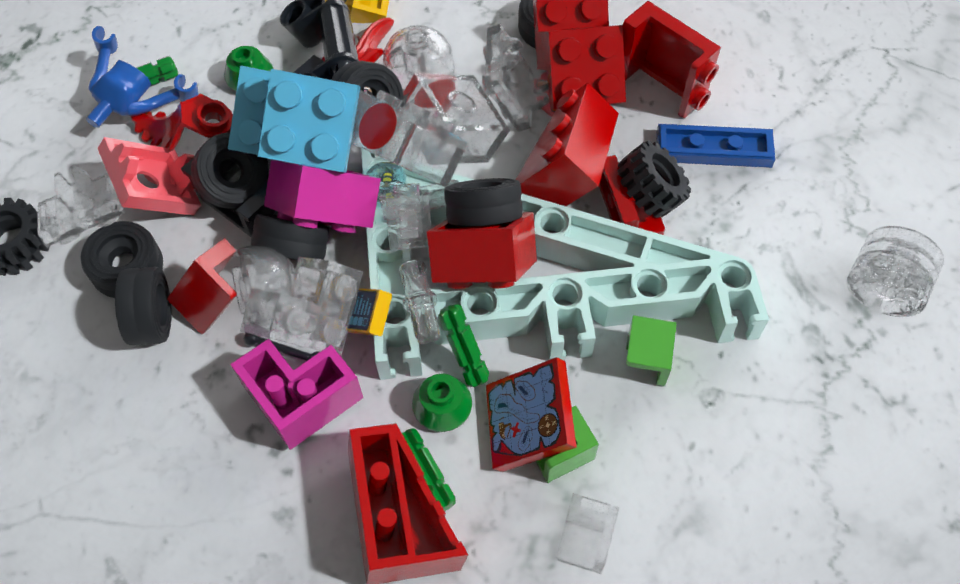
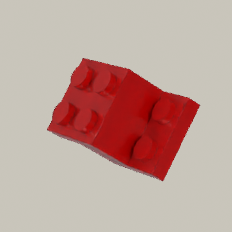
M533 0L537 69L548 71L550 109H557V102L567 91L571 89L577 91L587 82L609 104L626 102L623 25L609 26L608 0Z

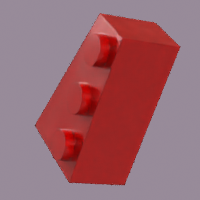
M588 82L577 91L573 89L567 91L557 102L556 111L515 179L520 182L521 194L568 206L599 186L619 113Z
M397 423L349 429L348 456L366 584H382L461 571L469 554L462 542L457 540L446 520V513L439 500L436 501L423 478L424 473Z

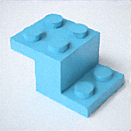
M240 66L228 149L258 155L257 157L346 173L360 86L276 69L266 71Z

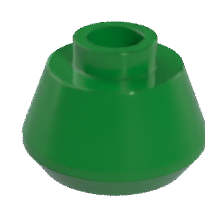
M240 46L232 50L227 56L224 79L226 84L236 91L240 66L271 71L273 66L269 59L257 48Z
M435 374L428 377L418 386L413 395L412 408L416 419L425 428L436 432H447L460 427L468 419L472 409V397L469 389L461 380L448 374Z

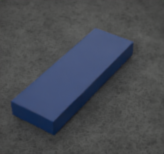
M658 124L656 142L660 145L661 149L663 147L669 151V155L677 159V163L772 168L776 160L773 129Z

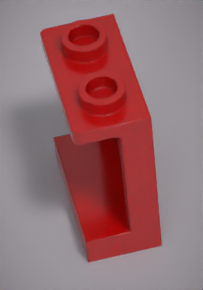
M650 1L645 2L623 22L625 81L639 69L682 97L678 115L686 118L694 109L697 111L701 110L711 96L709 87L719 70V65L716 63L721 47Z

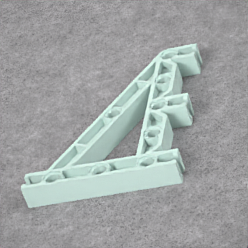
M395 129L393 136L389 140L391 149H387L388 156L375 157V150L368 149L361 143L363 174L379 178L381 173L382 179L385 173L390 172L395 179L397 173V180L400 178L397 183L404 187L402 194L395 192L394 196L392 192L388 197L381 194L382 190H380L377 198L373 228H367L370 289H379L392 294L383 335L381 337L374 336L375 363L380 380L396 377L395 368L390 367L388 359V348L391 346L409 345L411 351L403 353V363L408 362L411 377L423 375L419 334H424L438 345L449 344L446 337L448 331L443 330L438 314L442 308L452 304L462 306L467 318L465 324L470 325L476 341L528 335L539 321H543L549 359L558 357L562 360L566 359V350H563L564 336L559 335L558 329H568L571 327H575L578 331L577 339L578 344H580V358L592 357L596 340L592 319L602 326L608 327L631 324L633 315L659 320L692 318L700 307L706 303L717 343L732 342L735 339L734 331L738 325L737 316L732 317L731 311L740 310L743 314L748 328L745 333L747 340L759 339L769 321L756 272L746 260L525 194L521 195L523 212L534 213L537 257L586 272L520 278L517 282H514L513 286L507 288H490L488 282L473 283L472 286L461 289H451L447 286L415 289L408 214L414 215L423 222L437 226L447 219L444 198L445 187L474 179L403 159L399 129ZM552 230L558 233H548L546 231ZM387 247H396L392 250H384ZM725 283L733 284L736 288H731ZM648 291L652 293L654 297H647L645 295H642L640 292ZM567 300L572 305L562 306L557 304L556 301ZM479 308L489 311L483 315L472 313L473 310ZM395 317H401L404 319L402 322L397 324L387 323L390 319Z

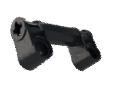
M295 0L282 11L280 16L281 25L304 47L312 48L321 41L323 43L325 61L302 75L331 80L342 66L359 61L350 9L345 4L347 0ZM364 88L360 91L358 100L362 98Z

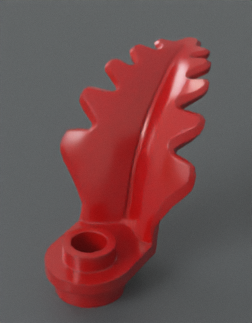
M200 93L191 99L180 102L175 112H172L169 116H166L165 112L161 111L152 116L151 112L131 116V121L135 124L134 130L136 133L143 131L141 136L143 142H148L152 139L150 143L152 146H158L162 142L161 147L169 148V152H171L178 144L185 127L207 138L221 133H229L231 131L233 114L223 102L213 100ZM216 119L219 123H209L207 121Z

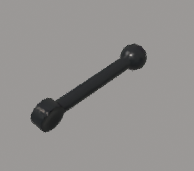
M255 330L247 331L243 337L244 343L248 346L260 345L267 340L260 337V334ZM270 340L279 352L304 361H308L320 352L316 351L310 354Z

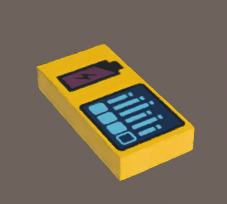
M332 287L322 327L334 331L381 337L392 294L379 289Z

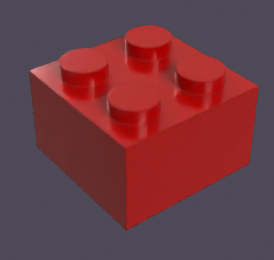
M523 212L522 217L517 220L490 226H456L449 224L446 219L427 231L432 283H447V287L451 289L467 288L472 286L473 282H488L490 288L511 287L537 261L533 212Z

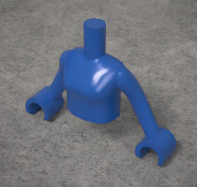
M96 26L93 29L92 38L99 53L95 72L89 82L88 89L92 93V97L98 102V105L86 117V121L93 127L99 128L112 112L122 116H136L150 112L179 99L183 102L198 95L197 82H194L190 88L183 89L186 83L185 75L179 74L174 79V89L139 101L151 86L148 77L134 66L122 60H118L108 72L110 54L116 52L118 48L116 35L111 34L110 38L103 40L105 37L104 28Z

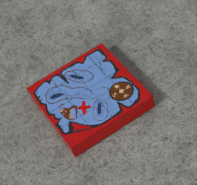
M555 357L486 385L492 468L500 472L508 471L577 448L566 361Z

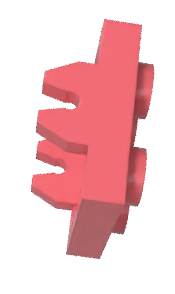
M103 138L97 149L122 207L195 215L201 203L189 177L181 170L186 163L194 158V155L185 153L178 157L176 150L169 152V148ZM137 174H143L148 181L156 184L158 188L153 189L144 186L137 179Z

